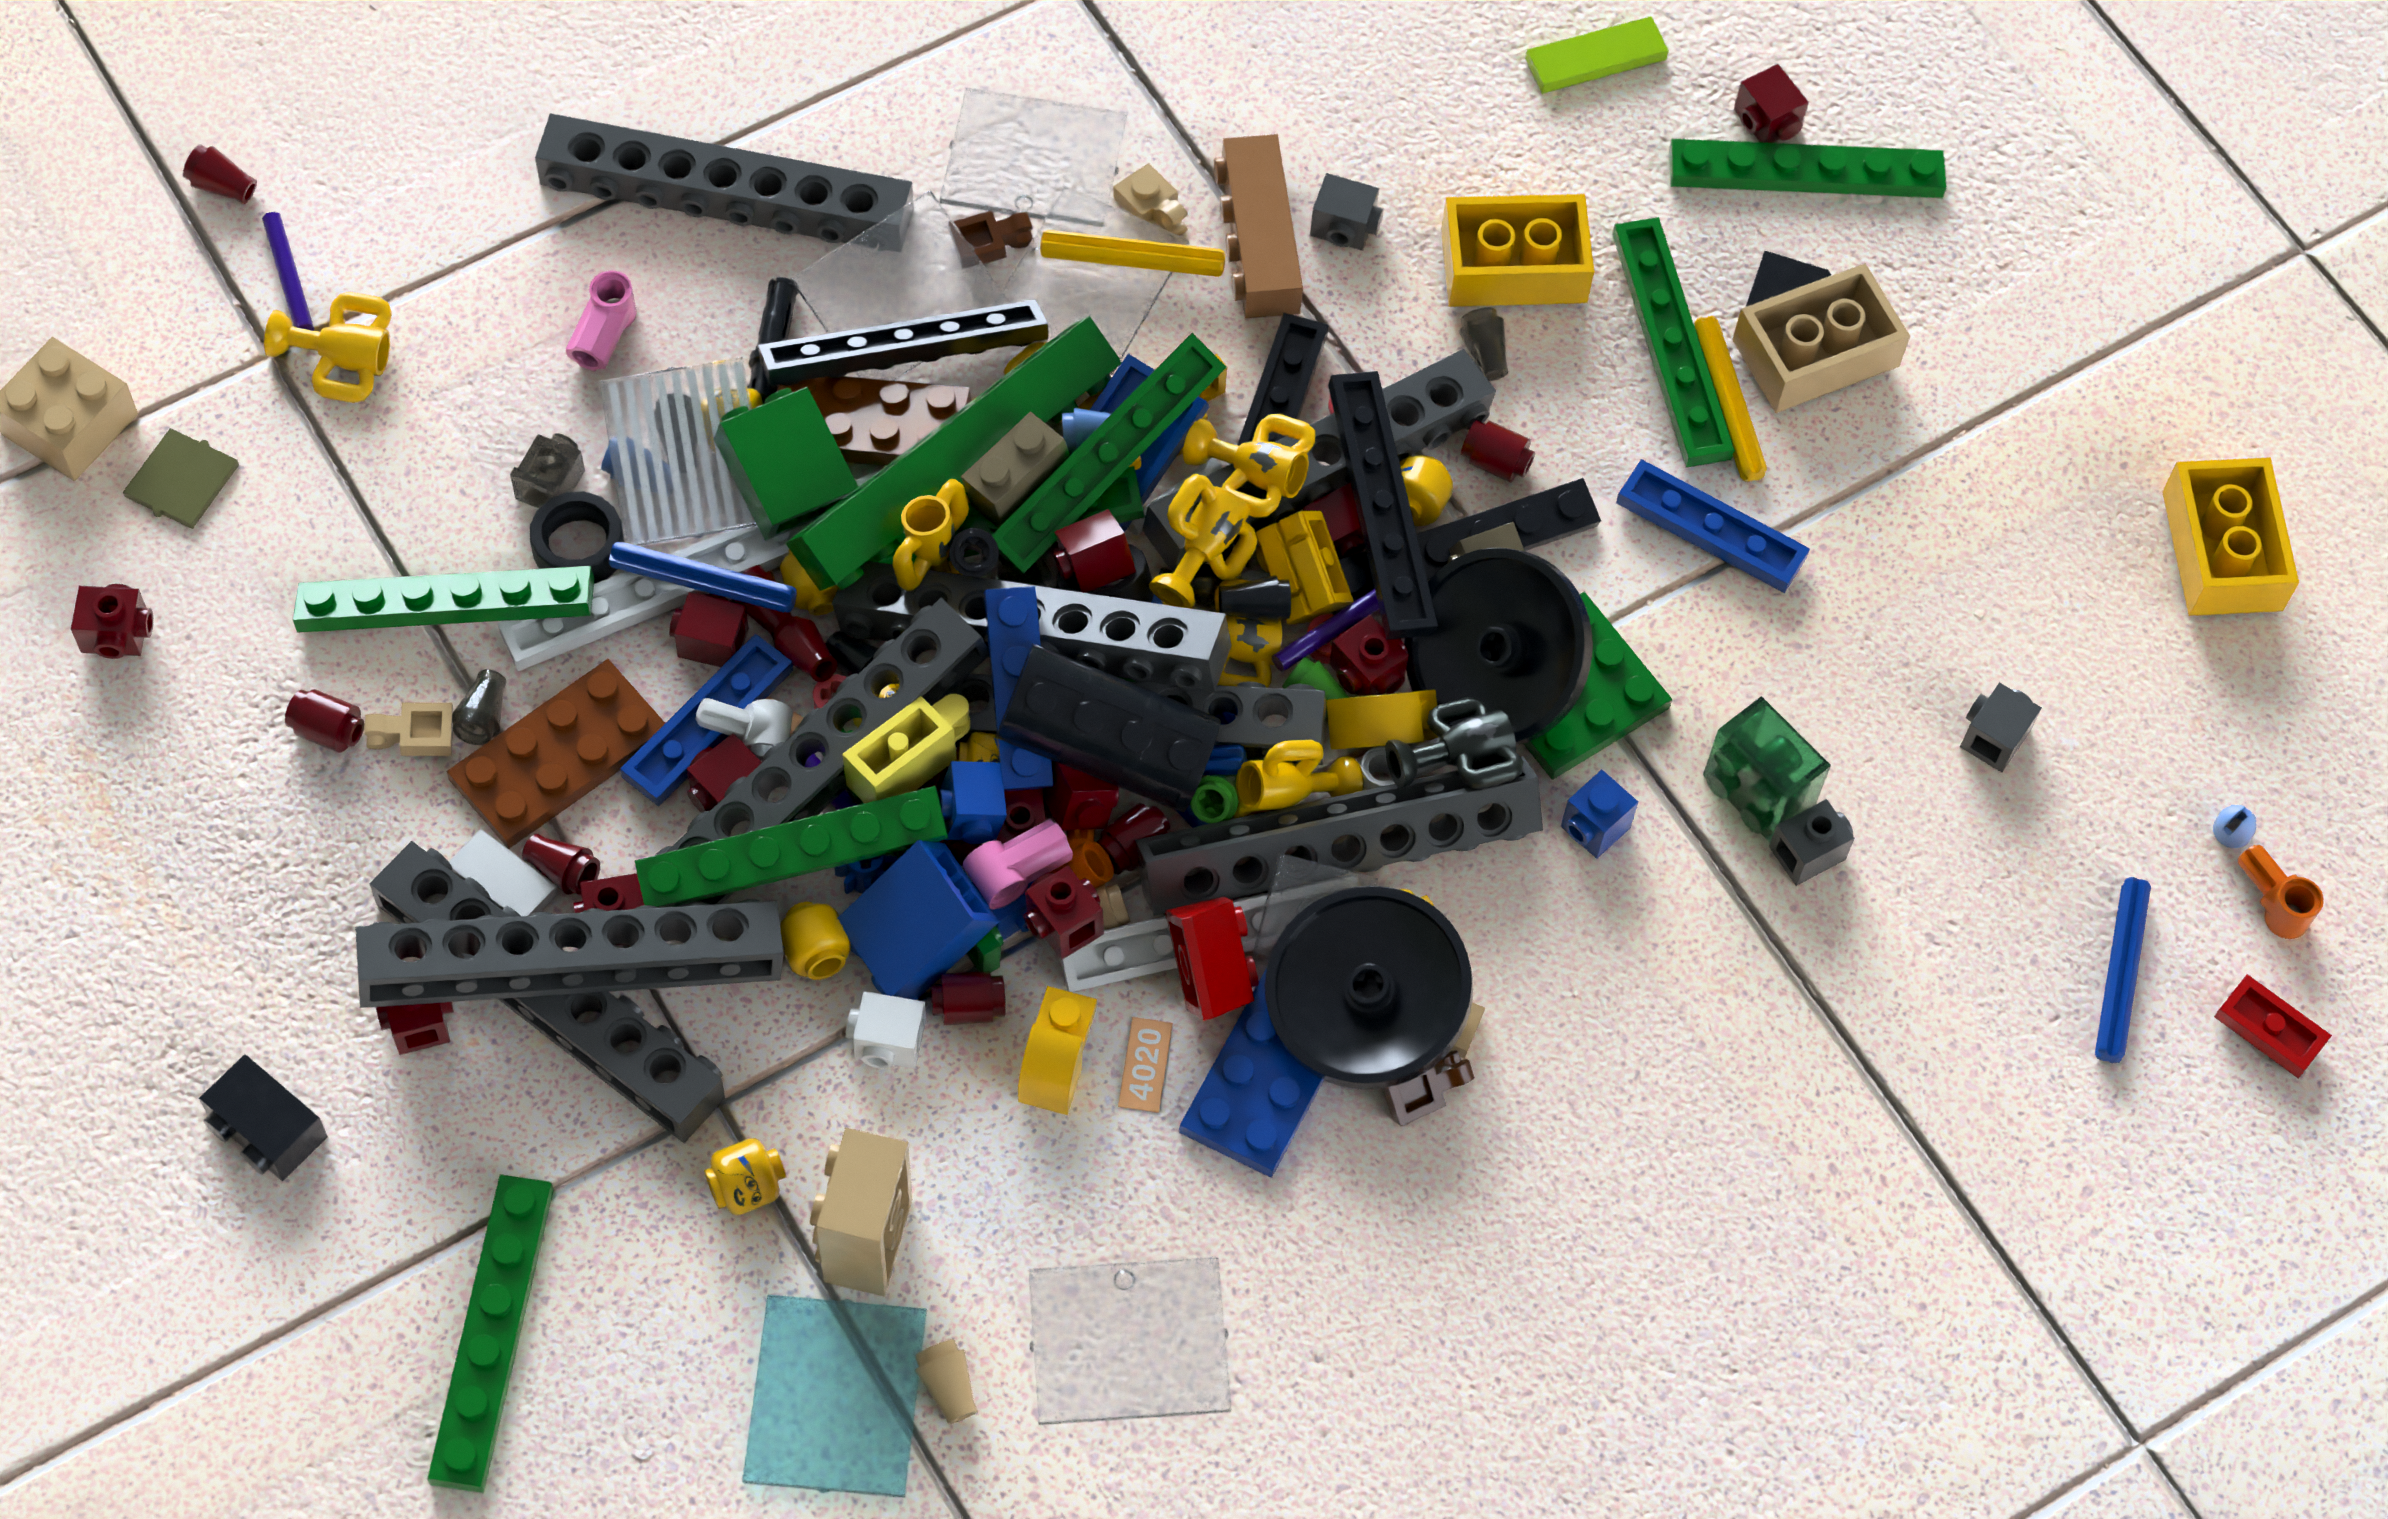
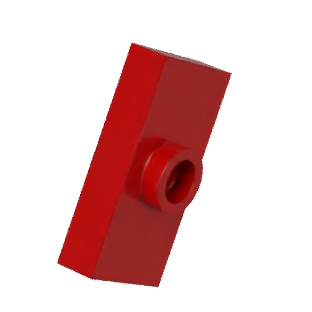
M2246 974L2214 1016V1018L2298 1079L2332 1036L2248 974Z

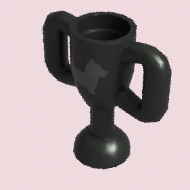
M1465 697L1439 704L1429 711L1427 724L1440 738L1439 742L1411 749L1408 744L1395 739L1388 740L1385 746L1386 761L1390 775L1400 789L1409 786L1417 776V769L1444 761L1448 765L1457 766L1459 776L1463 782L1472 788L1478 789L1513 781L1522 773L1523 761L1516 753L1515 735L1507 715L1502 710L1490 712L1486 703L1473 697ZM1471 717L1454 725L1453 727L1446 724L1456 720ZM1503 761L1502 763H1498V764L1491 765V766H1488V767H1484V768H1480V769H1473V767H1482V766H1486V765H1489V764H1493V763H1496V762Z

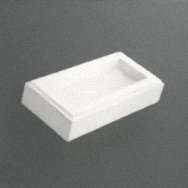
M482 829L449 861L453 873L463 880L471 877L480 883L489 893V900L502 910L508 906L521 916H529L533 913L541 912L558 895L556 885Z

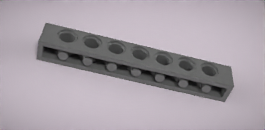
M553 113L549 114L535 156L540 185L548 186L556 191H575L594 195L602 200L617 199L638 203L650 209L664 208L684 212L692 217L706 216L722 219L739 226L753 225L774 229L786 235H806L820 238L828 243H848L863 246L875 252L890 251L901 254L914 209L912 181Z
M1465 349L1382 389L1399 462L1426 447L1428 449L1437 448L1447 441L1451 434L1465 427L1467 430H1470L1476 420L1484 422L1489 417V410L1496 389ZM1334 413L1310 424L1315 430V444L1307 453L1309 460L1308 472L1298 494L1293 498L1282 496L1277 509L1267 517L1255 518L1248 516L1246 522L1254 528L1255 533L1303 510V507L1350 483ZM1286 436L1276 441V443L1291 447L1299 440ZM1317 461L1325 462L1329 465H1323ZM1230 464L1206 477L1213 486L1221 488L1223 483L1235 471L1234 465ZM1248 481L1236 490L1260 499H1266L1267 495L1266 490L1260 489ZM1178 490L1148 505L1142 528L1144 534L1172 572L1175 571L1186 553L1184 547L1185 537L1173 530L1167 517L1169 505ZM1199 494L1186 515L1185 521L1189 522L1192 513L1202 499L1201 494ZM1237 534L1234 541L1229 545L1231 546V548H1234L1235 544L1237 543L1240 537L1239 534Z
M866 561L860 566L864 575L845 589L840 591L838 588L832 605L840 631L857 639L869 638L889 641L892 639L896 640L910 627L912 618L919 610L926 606L934 605L942 598L982 637L989 650L984 600L985 589L1035 585L981 577H967L961 574L928 570L917 588L913 591H906L897 582L893 564ZM1035 586L1041 647L1116 677L1129 678L1136 682L1149 681L1175 685L1187 690L1201 689L1215 692L1232 646L1226 614Z
M942 598L934 605L922 608L912 618L908 629L896 640L892 639L881 645L874 654L873 661L859 674H852L839 685L836 695L822 708L810 711L802 719L799 729L789 739L772 746L763 756L762 763L750 775L734 781L726 790L723 800L710 812L705 811L696 816L689 824L687 833L673 846H667L655 855L730 837L733 827L742 821H750L749 828L745 832L747 833L820 814L848 788L842 754L918 697L922 696L932 706L948 695L989 657V650L982 637ZM926 650L937 651L931 661L924 664L916 663L917 657ZM887 685H900L898 691L893 696L879 698L881 690ZM853 718H862L861 725L855 731L850 733L842 732L843 726L847 721ZM825 752L824 759L820 764L815 767H805L807 759L812 754ZM781 786L788 787L782 799L776 802H768V797L774 789ZM734 892L696 902H704L710 905L723 904Z
M991 673L969 674L949 694L962 695L969 704L977 700H983L988 702V705L980 712H969L970 729L966 735L955 742L956 747L959 741L966 742L968 737L974 732L996 734ZM1129 681L1213 716L1223 712L1236 715L1237 717L1231 723L1220 725L1214 745H1242L1247 752V761L1264 760L1267 752L1275 744L1291 740L1316 741L1322 745L1324 754L1327 715L1325 690H1316L1313 686L1306 684H1293L1288 686L1287 689L1267 688L1261 683L1248 681L1241 682L1237 686L1217 685L1215 692L1201 689L1187 690L1175 685L1149 681ZM1270 715H1281L1286 718V721L1278 727H1268L1262 723ZM1323 758L1318 765H1323ZM1298 760V761H1289V762H1293V763L1297 764V763H1299L1301 760Z
M1521 756L1523 768L1522 773L1513 781L1484 789L1472 788L1465 784L1459 776L1458 770L1414 779L1409 786L1403 789L1398 788L1396 784H1391L1283 809L1137 839L1135 843L1142 891L1153 916L1165 914V910L1223 896L1236 900L1237 897L1260 892H1273L1285 889L1287 886L1321 881L1356 871L1373 872L1382 868L1383 865L1401 861L1419 862L1428 859L1433 854L1451 850L1469 851L1478 847L1479 844L1502 839L1507 841L1519 840L1529 833L1543 831L1538 776L1524 756ZM1503 761L1496 762V763L1489 764V765L1482 766V767H1473V769H1480V768L1488 767V766H1491V765H1495V764H1498V763H1502ZM1493 803L1488 810L1478 813L1483 806ZM1445 814L1439 821L1430 823L1437 815ZM1397 824L1392 831L1381 834L1388 826ZM1348 835L1343 842L1333 844L1340 836ZM1300 846L1294 853L1284 855L1289 848ZM1252 856L1246 863L1235 865L1241 858ZM1203 867L1197 874L1186 876L1191 869Z
M413 841L369 883L376 905L400 924L420 923L433 918L452 921L477 919L484 915H496L499 917L521 916L508 906L503 910L489 900L490 895L486 889L473 878L467 877L463 880L453 873L449 861L437 850L430 848L426 852ZM436 893L446 895L442 901L435 904L424 902L429 896ZM520 950L511 951V952H520V953H523V954L526 953V952L520 951ZM459 954V955H457L456 957H458V958H470V957H472L473 955H470V954ZM610 992L498 999L682 1143H685L725 1099L721 1078L723 1075L720 1069L703 1055H699L697 1058L690 1055L682 1048L683 1043L680 1038L666 1026L660 1025L658 1028H655L643 1018L644 1013L640 1007L625 995L616 998ZM586 1011L601 1013L593 1022L582 1023L577 1021V1018ZM625 1041L640 1043L639 1047L630 1053H620L615 1050L619 1044ZM664 1071H675L680 1074L671 1083L663 1084L654 1080L658 1074Z
M746 899L730 904L710 905L704 902H695L681 907L658 908L645 905L632 910L605 911L603 909H588L581 913L566 914L536 912L529 916L517 917L484 915L477 919L448 921L441 918H433L420 923L394 924L382 921L369 926H355L360 1008L781 980L784 954L777 901H760L756 899ZM729 937L734 939V941L726 942L719 940V938ZM675 940L680 941L683 944L672 945L667 942ZM617 944H627V945H630L631 947H629V948H618V947H615L614 945H617ZM574 947L579 950L568 952L562 950V948ZM520 950L526 953L522 955H513L509 952ZM459 954H470V955H473V956L470 957V958H458V957H456V956L459 955ZM407 957L419 958V960L413 962L403 961L402 959Z

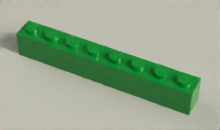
M1090 315L1071 324L785 544L820 591L837 585L840 591L845 589L864 575L863 570L860 568L862 564L872 557L879 562L901 545L897 540V537L904 533L901 514L904 507L911 500L920 496H936L943 484L949 479H956L963 484L961 476L1030 411L1044 423L1051 418L1055 424L1062 421V413H1073L1074 408H1079L1074 401L1079 396L1087 392L1091 397L1106 387L1112 378L1109 373L1121 365V359Z

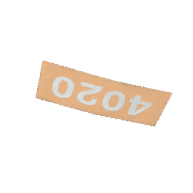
M1132 1017L1118 1107L1159 1113L1173 1023Z

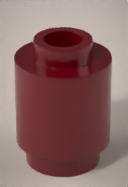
M1476 420L1471 426L1461 449V455L1470 459L1469 464L1510 483L1517 475L1522 478L1526 476L1536 452L1529 449L1531 439L1490 420L1486 424Z
M302 689L297 691L291 698L285 713V725L292 728L296 736L338 753L345 751L349 746L354 747L359 742L364 731L365 723L361 719V710L358 706L316 689L309 692Z
M1137 803L1102 830L1100 833L1101 838L1096 843L1102 846L1109 855L1113 864L1114 874L1120 875L1125 870L1131 872L1139 866L1135 840L1168 833L1167 831L1171 827L1168 819L1159 808L1154 805L1147 807L1142 803Z
M990 971L941 974V984L931 985L933 1016L942 1015L943 1025L993 1022V1017H1003L1006 1015L1003 975L991 976Z

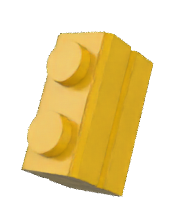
M1322 511L1297 512L1255 533L1259 543L1256 555L1260 566L1270 576L1277 575L1278 580L1289 579L1291 588L1290 619H1286L1287 624L1309 623L1320 615L1337 611L1354 602Z

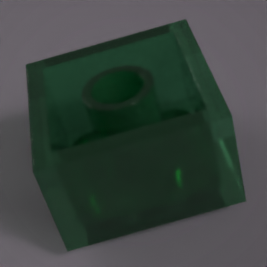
M1761 696L1718 729L1703 776L1715 795L1722 799L1726 798L1740 812L1743 822L1751 831L1757 834L1761 833L1770 842L1777 824L1816 805L1831 765Z

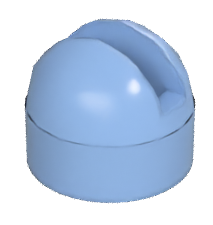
M2231 805L2224 808L2213 824V833L2216 839L2229 848L2244 847L2250 842L2256 831V817L2243 805ZM2235 818L2241 820V824L2234 832L2227 827Z

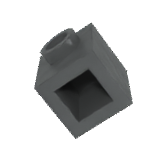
M1326 173L1312 210L1310 236L1330 241L1339 247H1351L1363 251L1368 235H1377L1382 222L1384 208L1377 207L1379 188Z
M1999 682L1989 698L1980 694L1970 708L1966 719L1971 724L1960 748L2002 773L2032 730L2042 707L2033 703L2024 692L2010 689Z
M1825 799L1777 824L1769 848L1797 886L1845 861L1855 838L1852 826L1846 816L1841 812H1836L1829 801Z

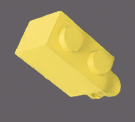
M949 694L931 706L922 696L918 697L842 754L846 785L864 803L917 790L949 766L951 761L957 760L955 742L968 733L971 725L967 699L959 694Z

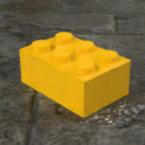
M1585 194L1446 197L1441 236L1448 307L1588 303L1594 276V264Z
M2271 457L2176 462L2162 493L2188 615L2284 611L2299 584V579Z

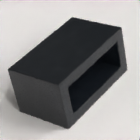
M246 1054L199 1097L207 1114L203 1122L208 1129L225 1143L230 1138L234 1139L244 1148L240 1154L253 1169L261 1175L269 1170L282 1182L328 1137L320 1117Z

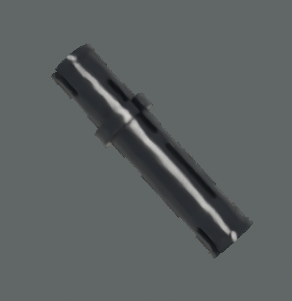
M777 277L776 281L771 279L768 283L767 298L759 329L757 346L751 352L748 362L751 369L748 388L755 389L760 393L763 404H765L766 398L777 392L778 385L769 386L759 360L758 345L788 340L794 303L798 294L796 282L785 277Z

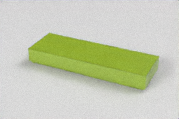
M1652 16L1527 49L1525 60L1541 93L1544 94L1667 60L1669 50Z

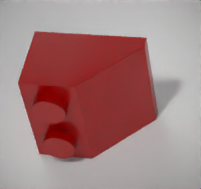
M1223 896L1165 910L1186 1010L1205 1021L1253 1002L1252 987L1258 986L1259 981L1252 956L1245 957L1241 937L1248 936V929L1241 906L1234 907L1233 900Z

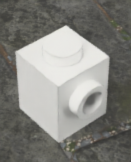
M863 991L860 1009L851 1008L846 1027V1038L853 1039L855 1058L861 1059L865 1064L874 1068L887 1069L891 1068L892 1065L916 1069L926 1024L925 1002Z

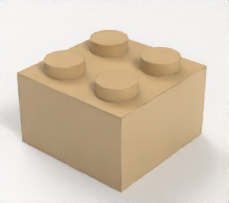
M53 336L0 390L1 435L73 481H76L138 415L126 382Z

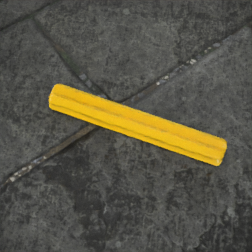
M1054 230L1043 231L1040 243L1041 256L1044 258L1214 277L1222 276L1225 266V251L1215 248Z
M1714 316L1700 317L1694 322L1695 330L1734 447L1733 456L1740 478L1745 482L1760 480L1765 476L1767 466L1719 321Z

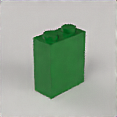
M808 387L792 392L791 388L779 390L766 398L765 404L751 410L747 406H741L729 411L721 418L722 422L719 423L714 441L765 541L816 520L859 487Z

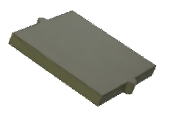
M170 428L125 488L123 494L126 498L151 509L154 516L161 517L164 515L193 529L235 472L239 462L237 459L210 447L207 440L199 442Z

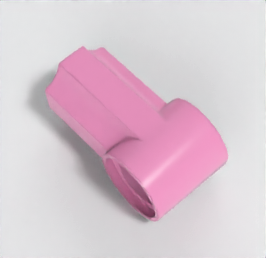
M609 270L601 272L590 283L589 291L591 297L566 347L567 357L577 362L580 367L592 371L605 369L623 330L630 326L636 318L637 310L631 281L625 274L619 271ZM609 299H621L616 303H605Z
M1048 819L1004 844L1001 841L994 840L979 846L966 857L962 866L991 909H998L1009 905L1025 892L1030 882L1071 861L1073 851L1058 823Z

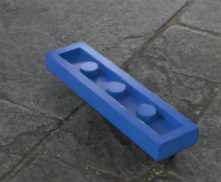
M1642 459L1618 493L1616 504L1783 593L1787 591L1810 551V548Z
M1035 586L985 589L984 591L996 733L1032 643L1041 646ZM997 739L1004 792L1053 787L1050 759Z
M755 633L620 768L621 777L659 807L688 778L687 768L690 766L693 758L705 748L716 747L729 736L698 725L696 713L701 701L705 698H710L745 709L753 701L766 699L793 672L792 661Z

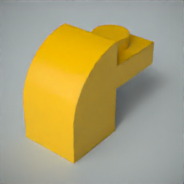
M1436 689L1326 700L1331 749L1385 746L1388 740L1395 739L1404 743H1415L1439 738L1427 724L1429 711L1437 706Z
M1047 986L1036 1023L1032 1024L1026 1044L1018 1082V1102L1068 1115L1082 1071V1054L1096 1012L1097 999Z

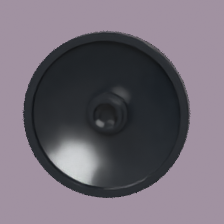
M1509 548L1479 549L1466 553L1446 564L1428 581L1438 624L1435 634L1432 636L1405 638L1404 645L1409 655L1406 672L1412 691L1436 689L1437 705L1465 697L1478 698L1487 704L1490 712L1502 710L1507 715L1514 731L1516 745L1539 738L1558 725L1571 711L1583 691L1590 671L1593 647L1592 629L1589 615L1579 592L1568 577L1555 565L1537 555ZM1471 717L1456 720L1446 724L1453 727L1454 725Z
M1360 886L1343 889L1316 900L1296 915L1279 936L1268 961L1265 978V998L1272 1025L1280 1042L1295 1061L1307 1071L1325 1081L1343 1087L1380 1089L1408 1082L1424 1074L1439 1063L1454 1047L1470 1015L1473 1001V977L1469 957L1461 937L1451 922L1438 909L1422 898L1406 891L1383 886Z

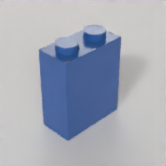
M921 840L912 845L838 917L851 942V951L856 956L862 958L872 973L871 981L875 988L883 995L917 1000L931 985L940 979L941 974H945L999 923V920L945 843Z

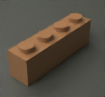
M1278 134L1223 138L1222 156L1214 158V176L1216 185H1224L1225 195L1220 196V215L1222 224L1230 223L1231 234H1226V253L1228 262H1236L1237 273H1232L1234 301L1242 300L1245 319L1282 316L1283 313L1291 315L1300 314L1303 285Z

